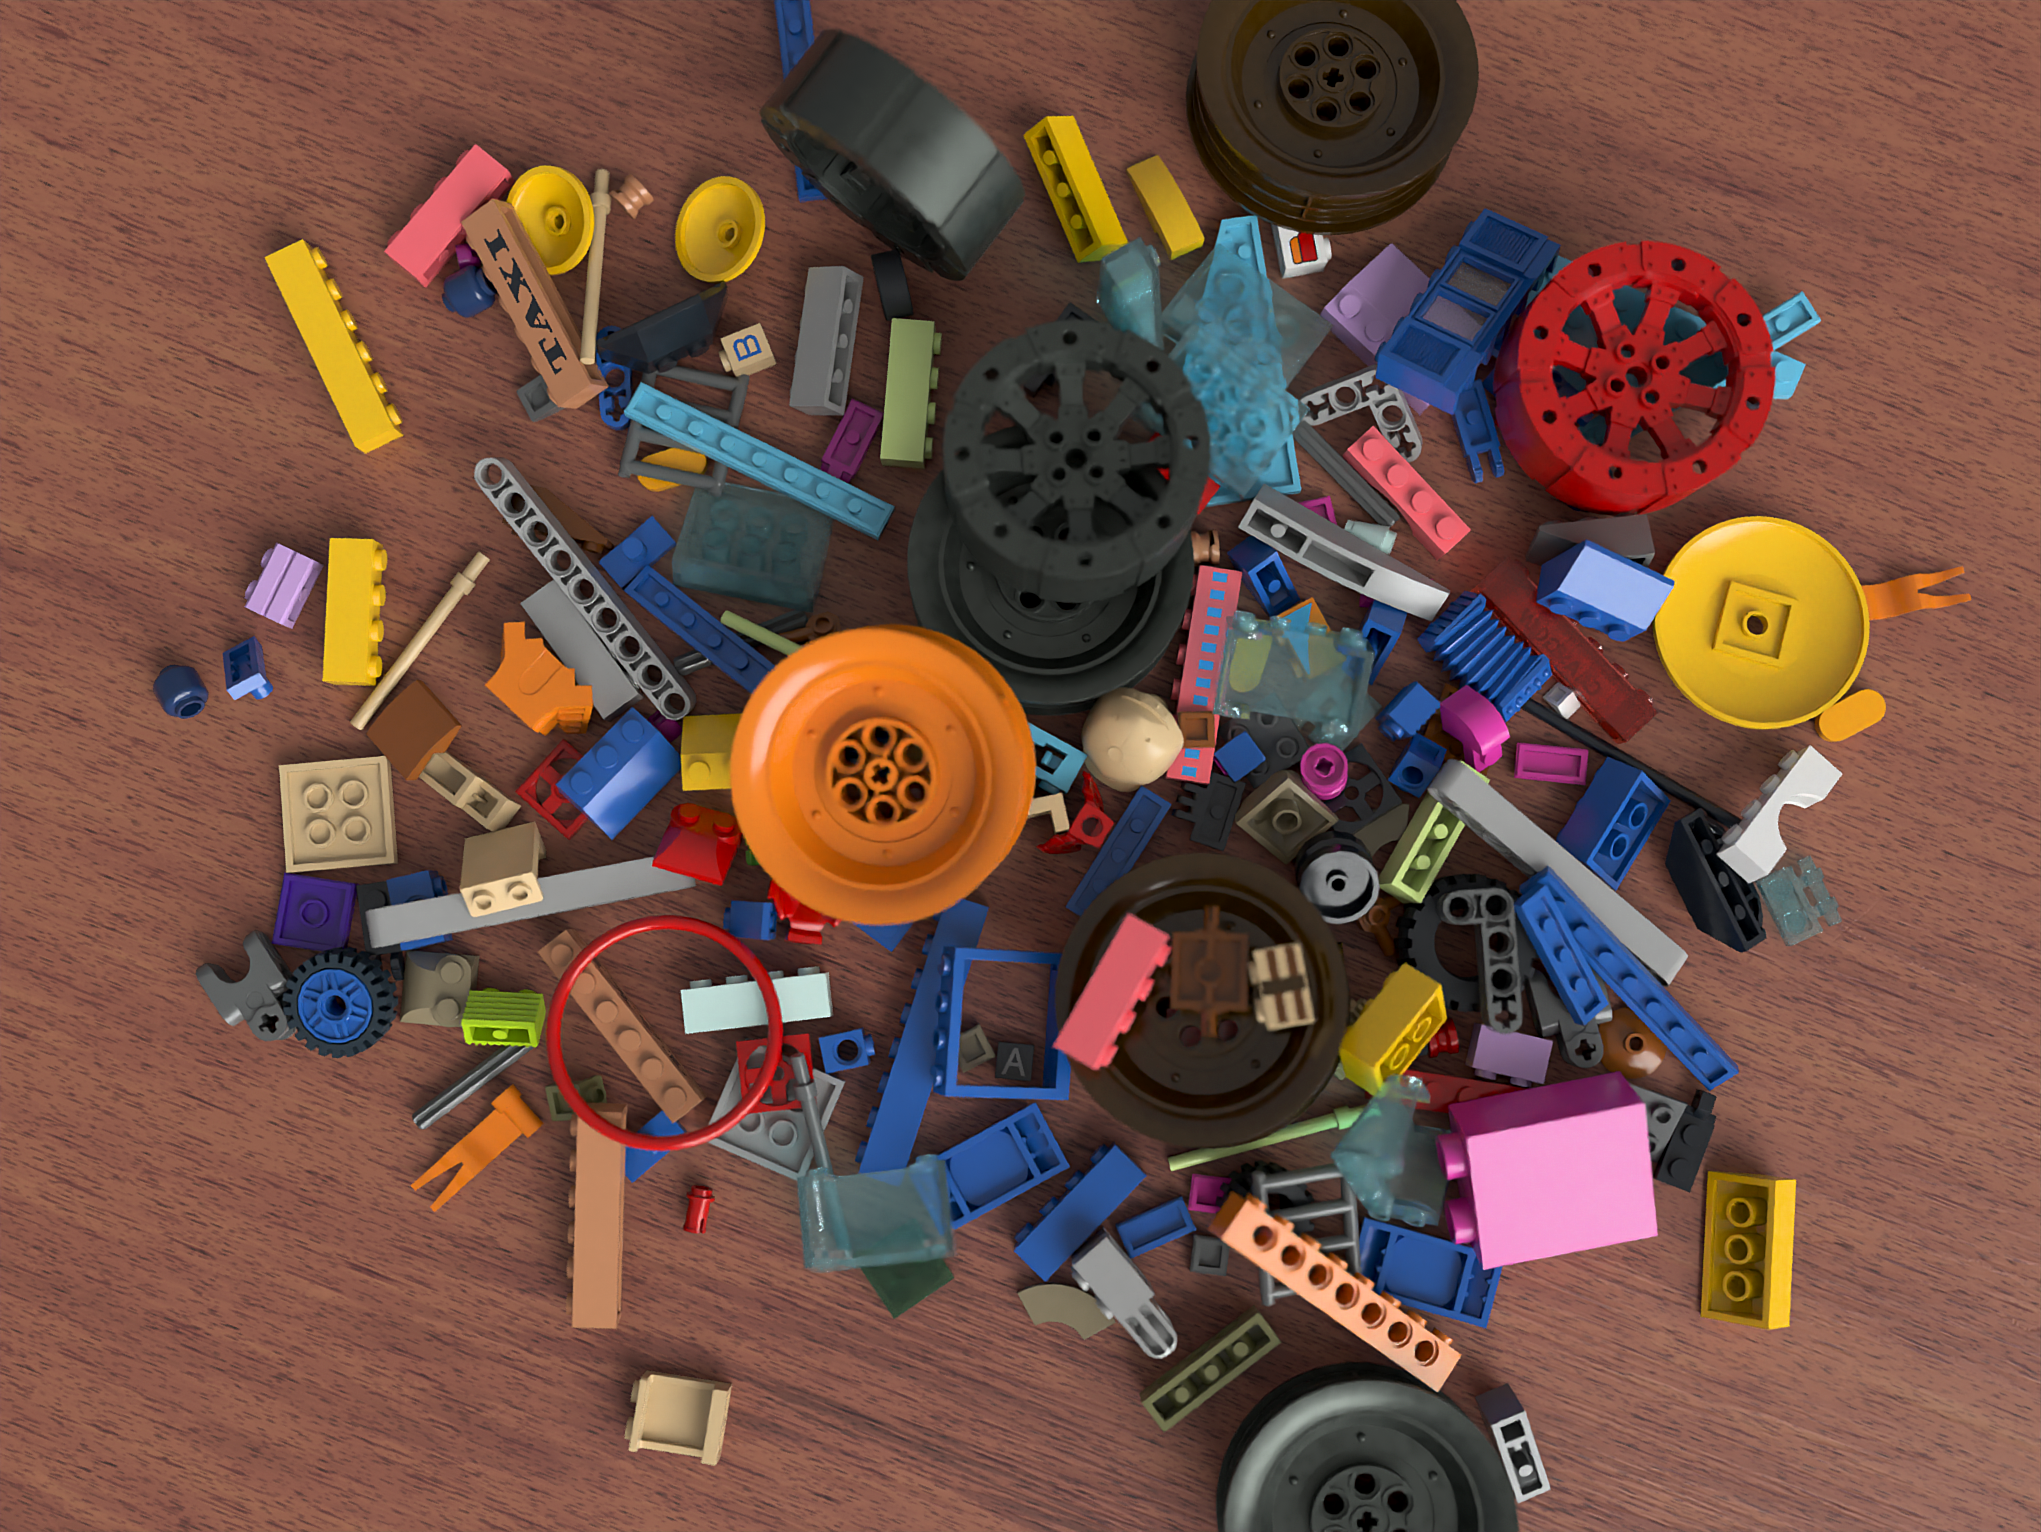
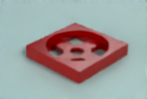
M562 739L515 792L564 837L570 840L588 821V818L583 813L573 820H559L553 816L563 803L571 802L559 792L556 786L565 774L561 775L551 764L561 759H576L579 761L583 757L566 739ZM540 776L551 785L552 793L542 805L537 797V783Z
M810 1033L783 1036L782 1043L789 1044L800 1053H804L810 1079H814ZM768 1038L736 1041L742 1098L749 1091L750 1084L754 1083L761 1069H748L747 1061L757 1048L767 1045ZM782 1048L777 1066L783 1069L784 1076L781 1080L772 1079L769 1084L771 1086L773 1103L766 1104L759 1101L749 1114L802 1108L801 1101L796 1099L793 1101L787 1100L786 1084L790 1079H795L792 1065L783 1060Z

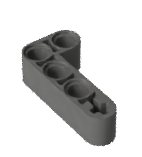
M1496 888L1446 892L1440 896L1436 905L1437 914L1441 920L1448 924H1474L1480 1008L1483 1024L1493 1032L1513 1033L1522 1023V1004L1512 897L1508 892ZM1491 895L1496 896L1501 904L1499 912L1494 916L1490 915L1485 908V901ZM1454 897L1459 898L1464 905V912L1458 918L1451 916L1448 910V904ZM1494 932H1498L1504 941L1503 947L1496 953L1488 945V939ZM1501 969L1506 974V983L1501 989L1497 990L1491 983V976L1494 971ZM1492 995L1508 996V1001L1492 1000ZM1501 1010L1508 1012V1019H1503L1502 1022L1495 1021V1014L1501 1013Z

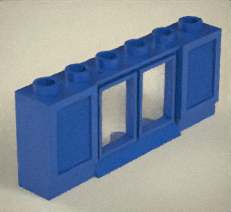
M1484 208L1476 221H1471L1467 225L1459 246L1453 245L1443 268L1441 270L1437 268L1433 272L1425 293L1419 292L1416 295L1409 315L1398 320L1391 338L1388 342L1384 341L1379 346L1374 361L1378 363L1375 378L1453 415L1461 389H1470L1474 382L1478 365L1480 363L1486 365L1492 356L1494 343L1497 338L1504 340L1507 336L1513 315H1520L1523 312L1530 291L1538 292L1543 283L1545 272L1552 273L1555 269L1561 245L1549 240L1548 236Z

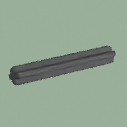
M1305 420L1299 421L1292 428L1293 438L1379 525L1390 526L1391 528L1400 518L1399 514Z
M798 608L758 625L779 635V633L806 627L808 618L802 608ZM741 632L735 633L752 648L763 645V643ZM696 650L673 659L676 671L682 676L713 664Z
M511 1045L502 1046L414 1112L412 1115L413 1121L421 1130L428 1128L534 1047H526L524 1045L521 1047L518 1045L514 1047Z

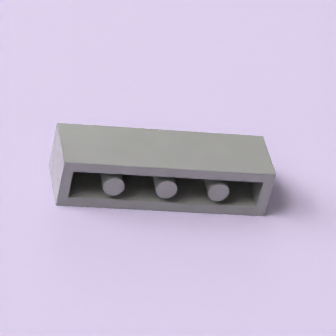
M845 266L809 267L789 402L790 407L808 415H844L864 278Z
M554 579L520 603L567 668H575V680L579 686L592 685L593 705L604 720L611 722L644 698L639 690L640 686L628 671H625L616 656Z

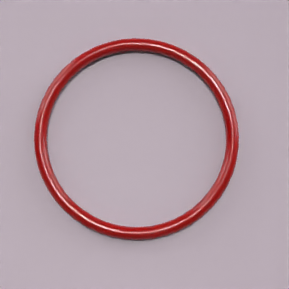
M656 915L634 919L606 931L589 943L572 960L556 986L550 1002L546 1023V1050L549 1066L555 1083L570 1108L589 1127L601 1135L632 1148L652 1151H670L694 1147L724 1134L737 1125L750 1113L766 1092L779 1062L783 1037L782 1012L779 998L767 970L757 956L742 941L728 931L712 923L680 915ZM663 929L683 930L718 942L738 957L754 977L761 991L768 1018V1040L765 1057L761 1069L747 1094L734 1108L715 1122L692 1132L679 1135L654 1136L635 1133L623 1129L600 1116L585 1102L574 1087L568 1075L561 1049V1022L564 1007L569 993L582 971L596 956L614 943L646 931Z

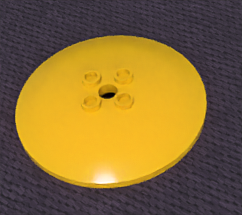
M1764 516L1741 517L1718 523L1705 529L1688 541L1674 555L1662 574L1675 582L1674 588L1652 620L1653 636L1660 660L1667 674L1682 694L1695 706L1721 721L1752 729H1778L1805 722L1835 704L1851 687L1863 665L1869 642L1870 622L1867 602L1861 584L1855 572L1839 551L1827 540L1802 525L1784 519ZM1749 617H1756L1762 622L1763 631L1760 635L1753 634L1748 630L1747 620Z

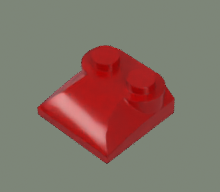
M693 803L675 806L671 811L669 825L654 856L652 866L722 886L743 839V833L737 818L728 813L719 812Z

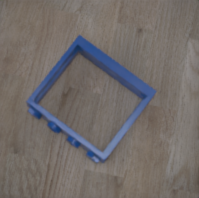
M943 946L941 964H938L941 987L935 997V1009L939 1013L938 1027L934 1029L932 1036L933 1047L936 1049L935 1064L932 1065L930 1074L933 1075L934 1093L954 1097L1069 1100L1071 1066L1065 1052L1054 1046L1059 1037L1055 1012V984L1063 952ZM965 959L1051 964L1042 1086L956 1084Z

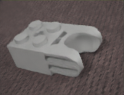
M1103 1227L1071 1254L1072 1276L1085 1291L1091 1287L1096 1293L1094 1297L1097 1301L1095 1303L1109 1320L1115 1316L1149 1356L1154 1358L1165 1357L1174 1350L1177 1342L1172 1322L1166 1312L1153 1298L1155 1293L1150 1281Z

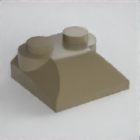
M1280 770L1270 776L1244 799L1235 815L1236 824L1284 864H1288L1296 857L1306 841L1317 834L1327 831L1338 821V817L1303 785L1299 774L1291 770Z
M406 950L400 1022L462 1027L461 1022L466 1002L468 1001L469 991L476 990L479 956Z

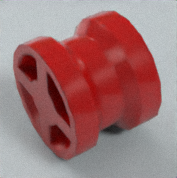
M1447 1018L1427 1043L1428 1058H1435L1442 1052L1457 1054L1459 1052L1458 1036L1452 1018Z

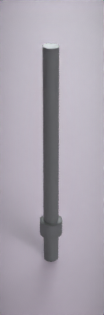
M796 1053L790 1056L796 1081L793 1084L796 1100L801 1101L840 1261L846 1262L854 1258V1253L815 1100L818 1093L814 1079H810L804 1053Z

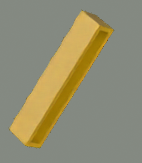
M302 239L264 257L354 446L366 454L403 436L399 424L403 423L401 415L393 403L388 404L383 394L388 391L387 386L378 372L373 373L368 363L373 360L372 355L363 341L358 342L353 332L358 329L357 324L349 310L343 311L339 299L343 298L342 293L333 278L328 280L323 269L328 267V264L318 247L313 249Z

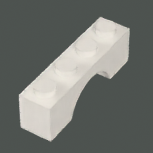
M1811 745L1798 752L1791 750L1778 763V766L1781 768L1777 775L1773 774L1761 785L1759 789L1762 792L1758 800L1754 799L1742 810L1741 816L1744 817L1739 825L1735 824L1721 839L1724 845L1716 855L1748 883L1768 875L1787 850L1778 829V817L1784 804H1793L1807 808L1823 800L1842 776V773Z

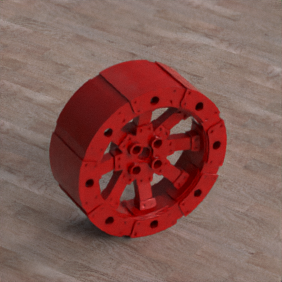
M1642 240L1639 244L1627 245L1626 242L1607 245L1582 255L1560 270L1516 318L1501 345L1496 361L1493 381V394H1496L1497 402L1495 413L1503 439L1512 456L1532 480L1536 479L1546 488V492L1568 505L1591 513L1616 516L1621 513L1637 512V515L1650 513L1679 502L1720 477L1742 459L1740 455L1754 444L1765 425L1773 401L1776 367H1772L1770 354L1774 352L1765 320L1754 300L1735 278L1729 279L1720 271V265L1693 250L1665 242ZM1624 285H1632V288L1647 289L1643 313L1632 333L1625 324H1621L1612 302L1615 299L1613 290L1621 289ZM1677 300L1686 306L1691 305L1706 325L1688 339L1680 343L1676 341L1664 346L1665 331L1662 330L1670 309L1676 304ZM1579 305H1581L1585 315H1589L1598 337L1596 341L1598 348L1592 347L1588 349L1568 340L1569 336L1561 332L1564 323L1569 317L1568 314ZM1534 330L1541 331L1540 337L1543 340H1539L1535 337ZM1621 351H1630L1631 357H1624ZM1720 351L1724 366H1728L1726 387L1717 386L1716 388L1690 383L1691 379L1678 374L1689 363L1706 354L1710 356ZM1553 365H1561L1579 373V377L1586 380V387L1580 393L1567 399L1565 396L1559 398L1556 386L1552 380ZM1626 373L1636 377L1638 387H1633L1628 383ZM1646 393L1655 396V404L1646 401ZM1682 407L1705 413V416L1716 419L1714 426L1709 432L1711 435L1696 446L1689 437L1685 438L1672 420L1671 417L1674 415L1671 408L1677 409ZM1551 411L1555 417V422L1547 424L1543 421L1542 415H1546ZM1599 413L1605 418V424L1607 425L1603 445L1599 447L1587 441L1573 423L1587 414ZM1637 424L1644 431H1648L1661 450L1660 455L1663 460L1657 463H1647V461L1630 459L1628 446L1631 432L1636 428ZM1698 463L1701 474L1696 473L1692 465ZM1609 467H1617L1614 471V476L1617 479L1610 478L1608 475Z

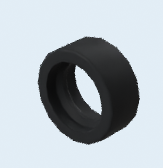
M894 249L871 255L886 321H891L892 318L912 316L914 312L899 250Z

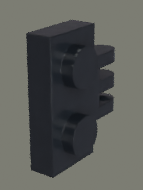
M1211 772L1210 782L1206 789L1182 781L1180 789L1193 793V796L1190 799L1178 795L1176 802L1189 808L1187 812L1173 808L1171 816L1194 823L1189 841L1223 852L1246 783L1241 781L1234 783L1231 778Z

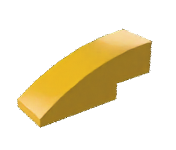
M1159 155L1126 168L1128 177L1154 233H1158L1169 259L1173 260L1202 247L1205 237L1181 190Z

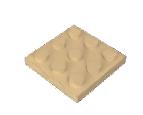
M386 756L279 765L286 873L398 863L391 762Z

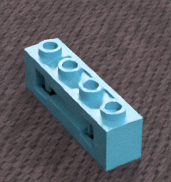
M1028 722L1035 746L1043 749L1046 745L1066 756L1063 760L1046 751L1041 764L1055 770V772L1050 774L1036 766V778L1041 781L1038 787L1052 795L1059 794V792L1067 794L1087 754Z

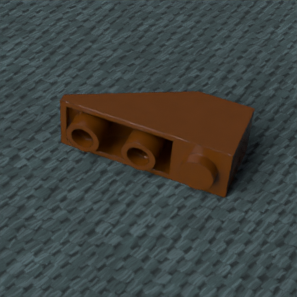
M530 485L576 543L581 544L582 550L602 554L603 549H614V545L547 488ZM515 493L512 496L511 503L516 511L521 512L525 507V500L522 495ZM503 517L502 523L505 524L508 528L512 529V535L519 537V535ZM538 521L535 525L534 533L547 537L548 529L544 523Z

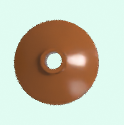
M1622 1007L1612 1011V1021L1599 1024L1598 1026L1604 1050L1600 1062L1611 1073L1620 1071L1627 1079H1637L1651 1074L1662 1063L1667 1046L1629 1007ZM1633 1037H1637L1640 1041V1046L1636 1050H1632L1629 1046V1041Z

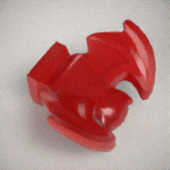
M1082 771L1084 780L1081 791L1085 800L1083 808L1076 816L1068 832L1061 835H1053L1044 844L1036 846L1039 850L1048 854H1068L1080 851L1081 845L1084 844L1099 848L1113 827L1114 822L1103 813L1104 805L1098 786L1093 777L1086 771Z
M771 878L767 890V899L770 900L772 898L779 919L783 920L787 917L790 928L785 933L784 942L822 945L820 931L826 922L832 927H836L842 920L807 906L789 894Z

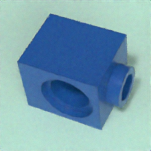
M1416 732V735L1412 736L1396 759L1388 781L1395 784L1400 790L1420 798L1440 770L1447 749Z
M864 1027L819 1037L826 1074L869 1065L871 1063L870 1056L876 1055L872 1034L865 1035ZM843 1040H852L857 1044L858 1054L856 1058L845 1059L840 1055L839 1045Z

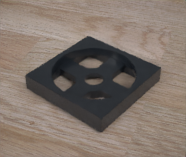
M1362 743L1344 755L1347 759V764L1349 762L1363 764L1368 767L1370 773L1359 780L1350 779L1348 776L1345 789L1340 795L1323 802L1333 813H1336L1343 807L1353 808L1361 821L1346 822L1338 819L1331 826L1333 831L1348 832L1354 835L1402 804L1401 799ZM1380 785L1383 789L1382 802L1379 808L1373 812L1365 801L1366 793ZM1348 787H1355L1358 790L1359 795L1356 799L1349 800L1345 797L1344 792Z

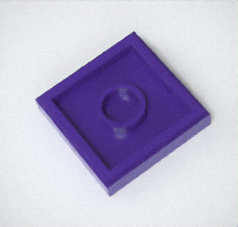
M284 873L272 944L322 952L335 947L346 949L349 942L357 896L356 886L358 884Z

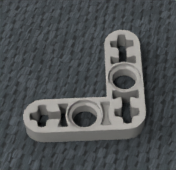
M1377 364L1308 390L1299 398L1296 408L1297 417L1300 421L1305 420L1311 426L1319 425L1370 405L1382 435L1407 462L1414 461L1421 453L1422 436L1403 391L1385 383L1383 389H1380L1378 385L1367 387L1365 392L1367 396H1363L1362 387L1373 382ZM1344 386L1350 387L1354 390L1356 398L1350 403H1342L1336 397L1337 389ZM1325 394H1329L1330 404L1326 403L1320 406L1318 414L1314 415L1312 410L1305 411L1308 401L1318 405L1325 402ZM1395 405L1402 410L1403 416L1398 421H1388L1383 416V409L1387 406ZM1403 427L1406 441H1414L1411 451L1408 452L1404 447L1398 448L1401 441L1398 430Z

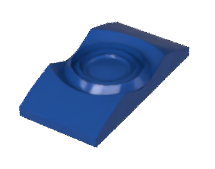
M1034 1102L998 1120L973 1136L943 1150L909 1170L908 1174L943 1237L1069 1168L1070 1165L1039 1107Z
M1363 1216L1359 1231L1361 1273L1375 1284L1372 1288L1373 1292L1380 1295L1383 1290L1401 1302L1402 1305L1487 1328L1503 1266L1483 1269L1470 1245L1464 1243L1454 1245L1452 1240Z

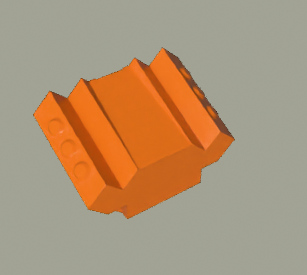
M525 622L504 623L500 649V667L485 683V686L527 726L537 733L540 732L546 736L557 725L566 734H586L593 708L592 685L575 686V668L565 667L543 646V638L525 639Z

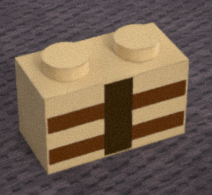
M1299 943L1254 951L1255 961L1248 963L1252 984H1260L1262 999L1255 1000L1259 1022L1266 1021L1269 1030L1315 1022Z

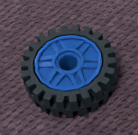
M335 947L312 956L292 973L294 976L288 979L286 987L289 989L283 994V1001L288 1002L283 1007L284 1015L291 1016V1019L287 1022L289 1029L296 1027L298 1030L294 1035L298 1041L303 1039L308 1041L305 1045L306 1048L311 1051L318 1048V1054L322 1056L332 1054V1058H341L345 1055L346 1057H351L373 1046L390 1030L393 1025L391 1022L397 1015V1011L394 1008L398 1005V996H393L397 988L395 982L389 983L388 978L392 975L388 969L382 971L379 968L383 963L377 958L370 960L371 954L365 951L357 953V948L348 947L343 949L342 947ZM336 995L345 1001L346 1009L341 1008L337 1004Z

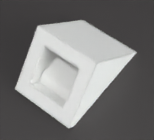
M1559 682L1543 696V699L1558 714L1567 719L1581 706L1574 692Z

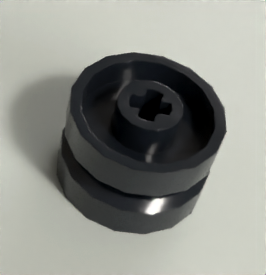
M1324 832L1306 841L1297 853L1294 872L1298 889L1316 907L1327 923L1342 924L1355 921L1368 913L1376 902L1380 887L1377 871L1370 851L1359 838L1348 832Z

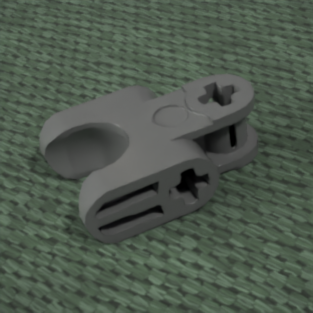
M254 930L243 941L244 949L250 958V969L243 980L239 982L232 980L222 967L211 963H205L197 968L195 975L219 1014L228 1024L235 1026L245 1019L257 1038L263 1041L285 1040L291 1037L297 1030L296 1027L289 1029L287 1022L291 1019V1016L284 1015L283 1007L288 1004L287 1001H283V994L289 989L286 987V984L293 974L269 937L259 930ZM273 1016L279 1018V1021L275 1024L277 1029H272L271 1024L275 1021Z
M1590 967L1609 1004L1587 1024L1580 1025L1574 1023L1563 1000L1551 992L1545 975L1535 970L1531 979H1525L1523 986L1525 987L1527 1001L1538 1036L1545 1038L1555 1035L1559 1053L1562 1059L1569 1065L1581 1068H1591L1597 1065L1604 1053L1597 1025L1612 1021V1009L1604 980ZM1580 1043L1586 1044L1587 1050H1584L1582 1055H1576L1575 1049L1580 1047Z

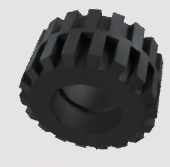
M1263 1160L1255 1161L1254 1167L1249 1163L1241 1165L1242 1172L1238 1174L1233 1170L1228 1175L1232 1179L1229 1184L1222 1183L1220 1190L1224 1194L1223 1197L1217 1196L1216 1205L1222 1208L1232 1192L1244 1199L1248 1193L1253 1196L1252 1173L1255 1171H1263L1265 1175L1289 1170L1274 1162L1267 1164ZM1306 1184L1267 1190V1193L1279 1194L1280 1209L1306 1205L1315 1201L1312 1193L1306 1190L1308 1188ZM1310 1219L1291 1222L1294 1225L1291 1232L1300 1238L1302 1233H1306L1307 1230L1313 1232L1315 1224ZM1255 1230L1253 1232V1238L1256 1237Z

